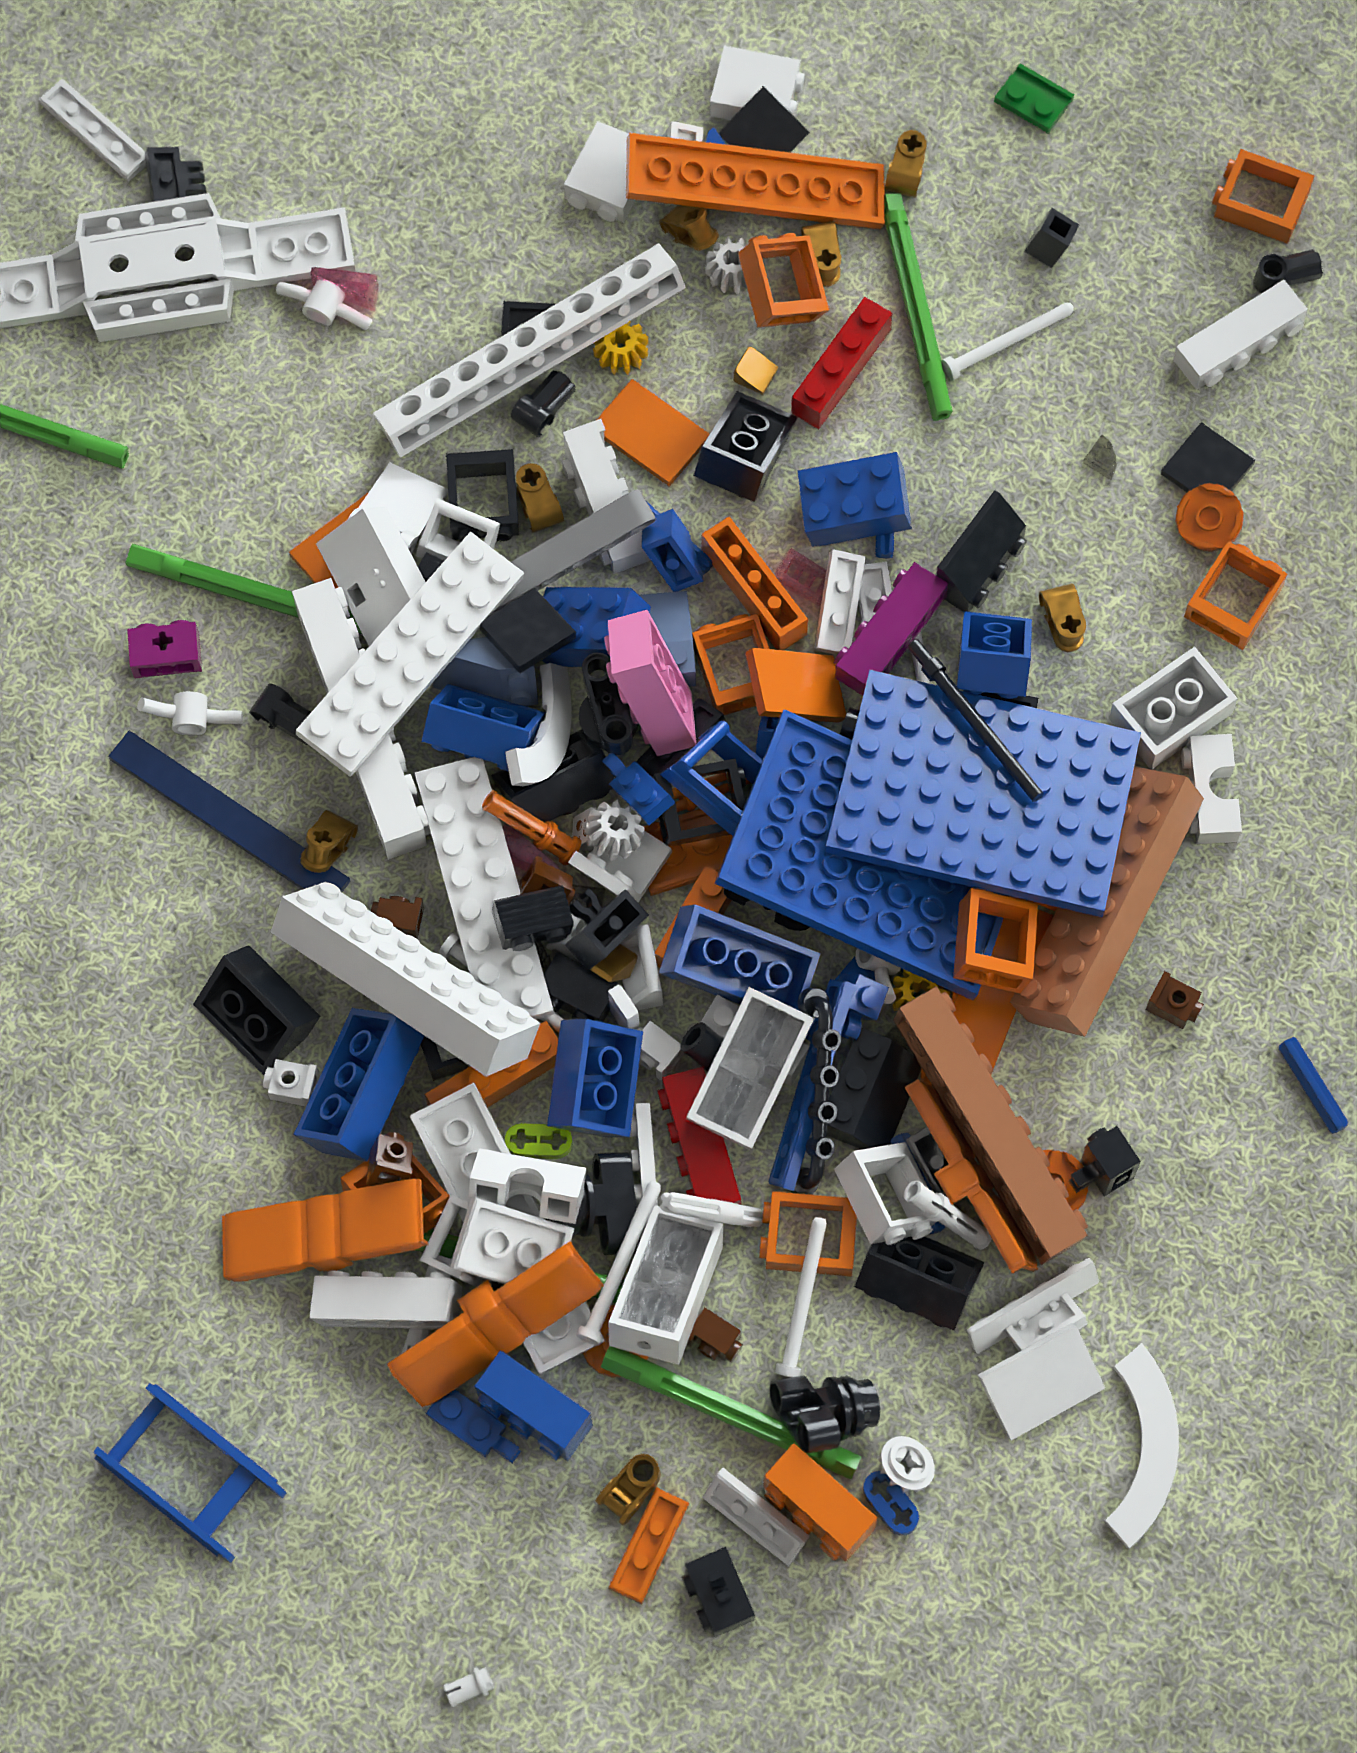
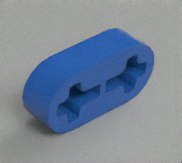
M881 1471L869 1474L863 1485V1494L868 1503L894 1534L901 1536L912 1533L919 1521V1512L916 1506L899 1485H890L891 1479L887 1474H882ZM877 1480L879 1483L886 1481L889 1484L886 1488V1493L891 1498L889 1502H886L881 1494H876L875 1496L871 1494L873 1490L872 1481ZM895 1504L902 1513L907 1510L911 1512L909 1526L906 1527L902 1523L896 1526L893 1523L896 1514L891 1508L892 1505Z

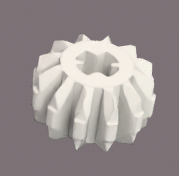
M729 237L725 239V245L715 242L713 251H708L706 254L705 274L710 276L712 287L721 284V291L723 293L729 289V286L734 288V292L737 295L740 292L741 284L747 288L738 252L744 248L742 237L737 243H732Z
M618 799L613 801L611 807L604 801L599 804L597 810L594 809L589 813L588 823L584 827V834L589 836L587 840L588 846L598 847L597 857L604 852L608 853L611 861L615 860L618 854L623 859H626L632 851L638 850L641 844L640 838H642L645 828L639 825L641 817L638 814L632 815L630 813L632 808L629 805L625 809L621 808Z

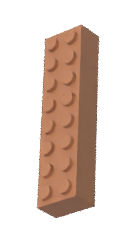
M1134 766L1103 918L1060 907L1057 908L1035 952L1033 980L1021 993L1015 992L1010 1001L1028 1022L1083 1037L1086 1036L1204 800V797L1187 776Z
M936 986L900 1007L893 1021L1040 1264L1043 1265L1086 1238L1088 1235L1085 1229L1088 1228V1225L1078 1209L1073 1211L1065 1199L1069 1197V1194L1059 1178L1053 1179L1047 1167L1050 1163L1044 1151L1040 1147L1034 1148L1028 1138L1031 1131L1022 1116L1016 1117L1009 1106L1012 1100L1003 1085L997 1086L990 1075L993 1073L990 1062L984 1054H977L971 1044L975 1040L970 1029L965 1023L959 1024L953 1014L956 1011L953 1001L946 992L941 994Z

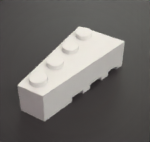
M602 419L563 432L565 460L561 461L562 468L568 480L574 479L577 486L576 489H573L579 508L586 507L588 515L595 513L629 493L624 477L619 479L616 477L619 474L612 445L605 447V427ZM642 530L599 555L604 566L610 564L613 574L651 561L641 547Z

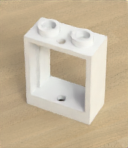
M906 1142L853 1151L834 1168L870 1244L886 1241L887 1245H891L905 1237L911 1236L914 1240H917L932 1232L931 1226L936 1222L926 1218L921 1209L904 1199L906 1187L915 1180L920 1181L928 1188ZM886 1173L907 1216L906 1219L891 1220L870 1176Z

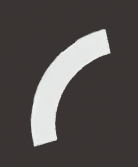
M548 663L539 668L542 682V707L546 710V719L540 723L532 746L525 749L515 748L506 751L510 781L513 786H527L549 778L560 766L569 743L572 718L571 691L567 667Z
M1142 1343L1114 1366V1370L1121 1377L1130 1392L1138 1412L1141 1427V1452L1136 1476L1124 1500L1104 1521L1128 1550L1143 1537L1164 1506L1173 1484L1179 1452V1429L1171 1392L1160 1368Z

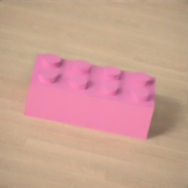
M644 610L608 620L609 635L604 637V641L611 662L606 664L607 673L611 683H617L622 703L629 704L634 724H640L645 744H651L657 756L694 747L696 745L692 692L649 611Z

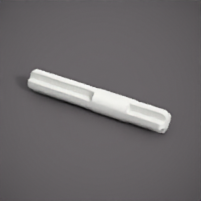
M665 1192L661 1196L662 1204L660 1207L666 1213L745 1227H760L762 1225L763 1211L760 1208L674 1192Z

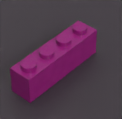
M916 562L911 565L908 571L905 569L901 570L893 582V587H895L888 597L883 595L878 600L873 609L874 616L869 622L864 620L859 625L854 634L855 641L849 648L843 647L835 658V678L862 696L869 670L889 674L908 649V645L915 640L947 597L948 583Z

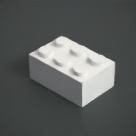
M1193 647L1112 704L1109 719L1115 727L1141 732L1137 754L1152 770L1187 746L1190 736L1203 735L1233 713L1238 698L1200 652Z

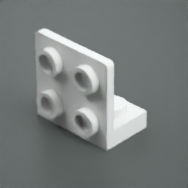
M644 831L642 838H640L641 844L638 850L632 851L626 859H623L618 854L616 859L611 861L606 852L597 857L598 847L595 846L587 857L575 851L568 863L617 896L626 889L639 902L672 854V849Z

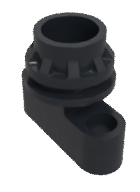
M593 653L588 655L582 663L583 681L588 696L584 699L579 709V724L583 735L587 739L595 742L609 754L622 755L632 747L633 737L637 731L638 724H634L631 718L629 704L622 703L617 683H611L606 664L611 662V659L603 653ZM596 670L606 672V675L601 678L590 676Z
M628 1152L596 1153L592 1162L594 1185H592V1181L586 1173L584 1193L576 1223L551 1219L545 1220L574 1228L572 1236L579 1233L582 1237L590 1236L594 1224H598L603 1254L617 1255L637 1210L631 1157ZM639 1239V1242H638V1244H637V1246H636V1249H635V1251H634L633 1254L636 1253V1250H637L638 1245H639V1243H640V1239Z
M804 1375L774 1380L770 1383L769 1392L773 1409L800 1449L806 1454L836 1449L840 1446V1441L846 1440L848 1437L859 1436L866 1428L875 1427L879 1423V1398L874 1384L869 1379L856 1380L848 1375L839 1378L832 1376L824 1380L822 1388L814 1389Z

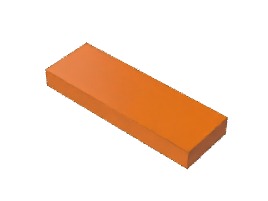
M657 1487L655 1488L608 1589L642 1605L687 1511L689 1502Z

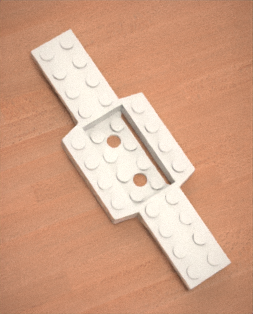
M206 193L81 213L78 215L74 243L51 255L0 263V329L87 315L98 341L105 342L228 322L231 317L233 293L236 290L356 271L345 207L245 223L221 219L210 194ZM189 247L194 251V256L189 261L182 262L176 259V252L180 248ZM116 258H124L129 262L128 267L122 272L112 271L110 263ZM211 277L218 279L217 281L95 300L98 295L108 296L115 292L143 290L146 287L165 284L175 285L178 282L196 279L207 280Z

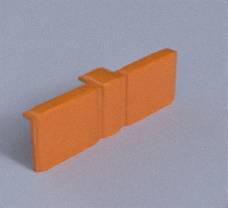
M1038 910L1035 952L1053 918L1052 914ZM1003 919L991 957L1017 962L1020 932L1019 921ZM981 985L978 995L974 1000H971L952 991L951 998L956 1008V1011L953 1012L959 1024L965 1023L968 1026L975 1040L971 1044L977 1054H984L994 1069L1016 1013V1008L1010 1003L1015 992ZM921 1068L920 1080L932 1086Z
M919 1079L906 1086L907 1093L948 1162L947 1166L935 1172L934 1175L947 1198H949L951 1205L968 1196L1012 1274L1021 1268L1032 1272L1039 1270L1033 1251L1001 1198L993 1192V1185L982 1167L975 1161V1155L935 1089Z
M421 1179L395 1181L348 1190L334 1195L316 1196L307 1200L285 1202L223 1215V1277L229 1281L243 1282L297 1272L307 1267H314L318 1271L325 1272L337 1271L347 1266H352V1261L407 1252L427 1246L428 1241L424 1239Z
M569 1241L495 1292L488 1280L457 1300L463 1311L462 1314L387 1363L392 1375L422 1407L431 1405L486 1369L500 1350L507 1354L516 1349L525 1341V1338L531 1334L534 1335L541 1332L592 1298L601 1290L604 1284L576 1251L572 1242Z

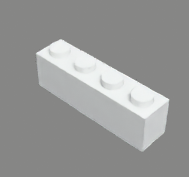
M1283 280L1176 346L1173 361L1196 390L1205 384L1207 387H1211L1223 378V373L1229 369L1239 370L1250 361V356L1258 351L1264 354L1271 350L1282 336L1287 335L1291 337L1297 334L1304 327V320L1308 309L1286 281Z
M328 1271V1276H314L309 1318L321 1326L439 1329L460 1315V1305L457 1300L462 1297L463 1286L451 1279V1275L447 1273L432 1272L429 1273V1277H417L416 1274L410 1272H396L395 1277H383L382 1273L374 1271H363L361 1276H349V1273L343 1271Z

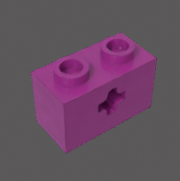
M176 620L169 625L160 626L145 623L138 625L136 628L127 629L129 662L134 679L202 671L200 634L196 622ZM163 644H167V650H162Z

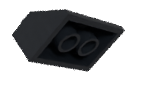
M994 490L937 566L936 576L948 583L945 601L963 612H970L973 606L976 608L982 606L989 594V591L986 590L992 581L998 583L1002 579L1008 568V565L1005 563L1011 555L1017 557L1027 543V540L1024 539L1026 524L1001 493Z
M582 729L570 735L565 756L560 766L549 778L527 786H513L510 781L509 771L502 769L491 775L503 797L543 822L551 821L561 815L572 814L578 810L580 805L592 799L597 800L605 797L612 790L609 783L615 779L609 768L602 762L606 757L604 751L595 742L587 739L583 735Z
M250 945L222 957L193 1003L263 1075H265L267 1067L274 1068L276 1059L283 1060L304 1041L321 1017Z
M861 1028L857 1040L854 1039L839 1074V1080L834 1086L828 1101L836 1106L837 1116L833 1122L827 1123V1136L861 1150L891 1145V1139L895 1135L910 1098L905 1087L916 1081L921 1072V1066L915 1056L894 1040Z
M912 1236L905 1237L891 1245H887L886 1241L872 1244L866 1254L854 1287L864 1291L870 1297L880 1298L894 1304L904 1312L917 1314L930 1320L936 1326L946 1327L954 1331L985 1262L926 1236L914 1240Z

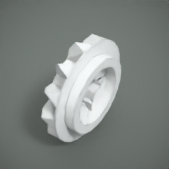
M899 1436L890 1439L882 1447L878 1460L882 1463L881 1473L887 1474L891 1479L890 1485L897 1484L901 1486L903 1492L913 1490L917 1493L930 1484L935 1472L934 1462L928 1450L921 1443L909 1437ZM904 1457L906 1465L912 1468L908 1473L904 1471V1466L899 1464Z

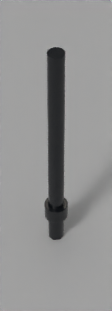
M918 639L912 641L908 645V649L922 665L921 671L929 681L936 682L1032 802L1038 801L1044 795L1043 791L945 673L946 667L938 657H932Z

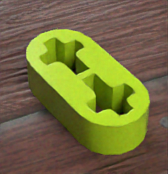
M515 1124L508 1129L505 1135V1144L512 1155L534 1159H560L567 1156L573 1146L572 1135L569 1130L549 1127L547 1124ZM523 1132L526 1139L537 1140V1143H525L524 1149H517L516 1143L511 1142V1139H516L518 1133ZM556 1133L561 1135V1140H567L566 1144H560L559 1150H553L550 1143H541V1140H552Z

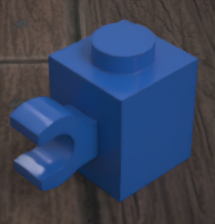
M841 974L839 980L856 985L841 1037L845 1039L850 1037L857 1040L862 1028L861 1020L878 1019L889 987L861 974Z

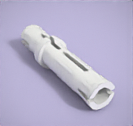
M917 1180L911 1182L906 1187L904 1199L921 1209L926 1218L932 1222H940L952 1232L971 1243L976 1249H985L990 1244L992 1238L987 1229L951 1205L949 1198L945 1195L932 1192Z

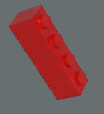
M864 296L793 394L791 413L819 430L891 331L893 313Z
M704 1067L662 1077L663 1089L657 1090L662 1111L668 1109L670 1111L672 1122L666 1123L672 1144L679 1143L682 1155L676 1157L681 1177L688 1176L691 1189L685 1190L686 1195L741 1205L742 1200L724 1137L686 1120L706 1078Z

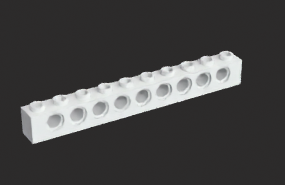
M659 243L375 411L374 415L383 433L401 458L685 289L686 287L679 269Z

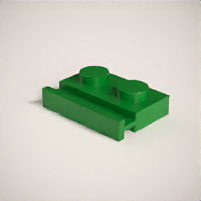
M1019 63L1015 72L1009 76L995 95L994 103L1049 134L1068 105L1073 101L1074 94Z

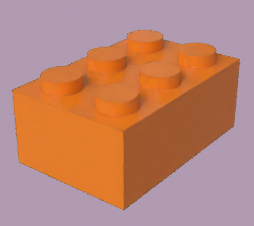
M795 1443L764 1475L763 1488L766 1491L764 1497L779 1511L785 1507L792 1513L794 1517L792 1522L808 1535L813 1532L822 1542L819 1545L820 1548L835 1561L840 1557L846 1562L876 1528L878 1518Z

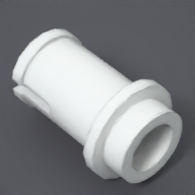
M476 1667L474 1668V1673L449 1684H444V1688L448 1692L447 1696L452 1707H455L482 1693L485 1696L489 1695L488 1691L494 1689V1685L486 1667L480 1670Z

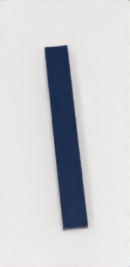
M129 730L109 754L110 761L303 890L326 882L336 885L340 892H343L351 882L349 877L333 866L321 873L312 872L304 868L300 858L306 848Z

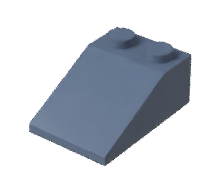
M687 591L639 595L651 606L650 615L688 687L696 686V669Z
M487 637L470 639L433 681V688L443 690L447 684L525 707L539 705L534 665L520 674Z

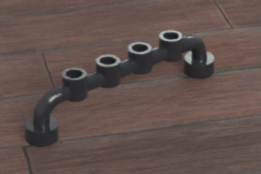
M817 988L803 990L797 1001L800 1012L811 1017H819V1026L812 1036V1043L817 1049L816 1066L810 1072L811 1082L815 1085L814 1101L808 1107V1116L813 1121L812 1137L806 1143V1152L811 1157L810 1168L801 1167L794 1191L790 1190L792 1193L810 1195L815 1193L824 1174L825 1160L831 1158L835 1152L833 1141L826 1138L827 1123L833 1122L837 1116L836 1106L828 1102L829 1087L835 1086L839 1080L838 1070L831 1066V1051L837 1050L841 1044L839 1032L833 1030V1013L829 1004V997L825 991Z

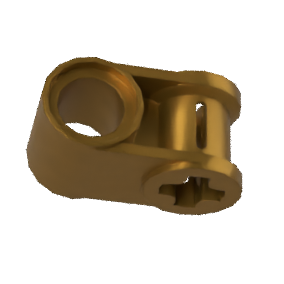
M908 130L900 135L893 161H891L884 187L885 191L917 197V189L922 177L927 147L926 138L921 132Z
M677 205L659 221L662 231L665 234L669 232L675 238L673 240L675 243L683 244L697 251L711 247L719 238L718 231L710 226L706 218L707 211L705 208Z
M835 222L801 226V236L810 235L823 287L834 285L838 282L841 275V253Z
M533 463L521 466L516 474L517 494L522 503L525 518L530 520L531 532L534 533L564 522L559 501L552 491L543 468ZM532 480V482L537 485L531 487L529 482L526 481Z
M1071 583L1039 591V603L1041 607L1044 606L1046 615L1043 616L1048 622L1055 645L1065 652L1078 650L1084 641L1086 620L1080 606L1076 587Z
M325 810L306 834L308 845L300 858L303 867L317 873L327 871L342 853L348 850L346 845L351 837H356L358 825L329 810Z
M648 1454L635 1455L620 1473L604 1487L595 1502L598 1505L604 1504L620 1518V1524L626 1525L641 1508L644 1500L658 1485L661 1478L658 1462ZM642 1464H648L654 1469L652 1478L645 1482L634 1478L635 1469ZM614 1496L620 1499L626 1506H623Z

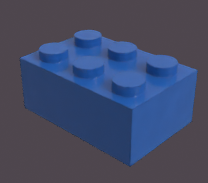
M897 452L798 470L804 529L812 547L912 529L905 472Z
M546 587L543 597L576 631V639L542 661L545 664L553 663L563 667H582L584 659L593 653H603L610 658L604 641V637L609 635L608 620L648 610L650 613L651 606L632 588Z
M964 611L959 648L957 687L973 695L988 692L997 693L1003 698L1010 699L1018 696L1026 697L1031 661L1032 619Z
M447 684L430 702L422 742L431 744V747L438 751L449 752L452 750L464 754V757L467 759L476 757L497 763V767L509 771L506 751L515 748L525 749L532 746L540 723L544 721L546 712Z
M590 1019L561 1020L547 1126L600 1137H630L643 1031Z
M501 1350L475 1385L479 1397L477 1400L481 1403L480 1408L496 1419L500 1415L507 1418V1421L511 1424L509 1428L523 1439L528 1440L530 1435L537 1439V1442L541 1445L539 1449L555 1461L560 1456L568 1461L593 1427L589 1411Z

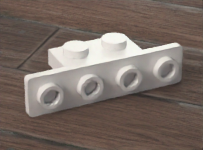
M1087 1258L1080 1263L1074 1264L1067 1271L1050 1281L1041 1283L1036 1289L1021 1298L1010 1301L1004 1308L978 1320L967 1330L972 1348L979 1354L1008 1337L1020 1352L1071 1323L1075 1324L1078 1330L1088 1325L1086 1316L1072 1299L1099 1283L1094 1262Z

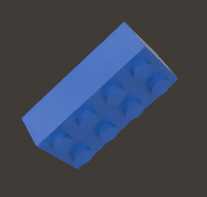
M694 904L680 907L659 974L717 996L718 994L726 1000L741 1005L750 987L800 1011L797 1004L798 997L803 990L810 988L821 953Z
M351 1008L293 1135L324 1154L367 1162L370 1157V1150L390 1115L392 1106L405 1082L406 1075L425 1035L391 1013Z

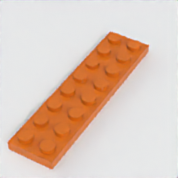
M629 133L626 142V199L824 223L834 221L835 224L881 229L885 224L884 164Z

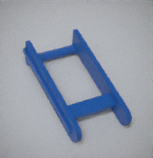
M719 721L698 737L700 741L679 761L660 775L733 836L742 810L694 771L692 767L710 750H713L723 760L736 758L737 767L743 768L745 778L753 784L762 759L729 732L730 727L728 723Z
M149 1383L145 1389L153 1396V1399L108 1454L98 1446L93 1451L96 1455L94 1459L216 1557L220 1555L231 1563L235 1556L214 1540L211 1535L256 1480L260 1481L282 1499L287 1492L277 1484L278 1480L175 1398L156 1383L154 1386ZM164 1407L238 1464V1467L193 1522L119 1464Z

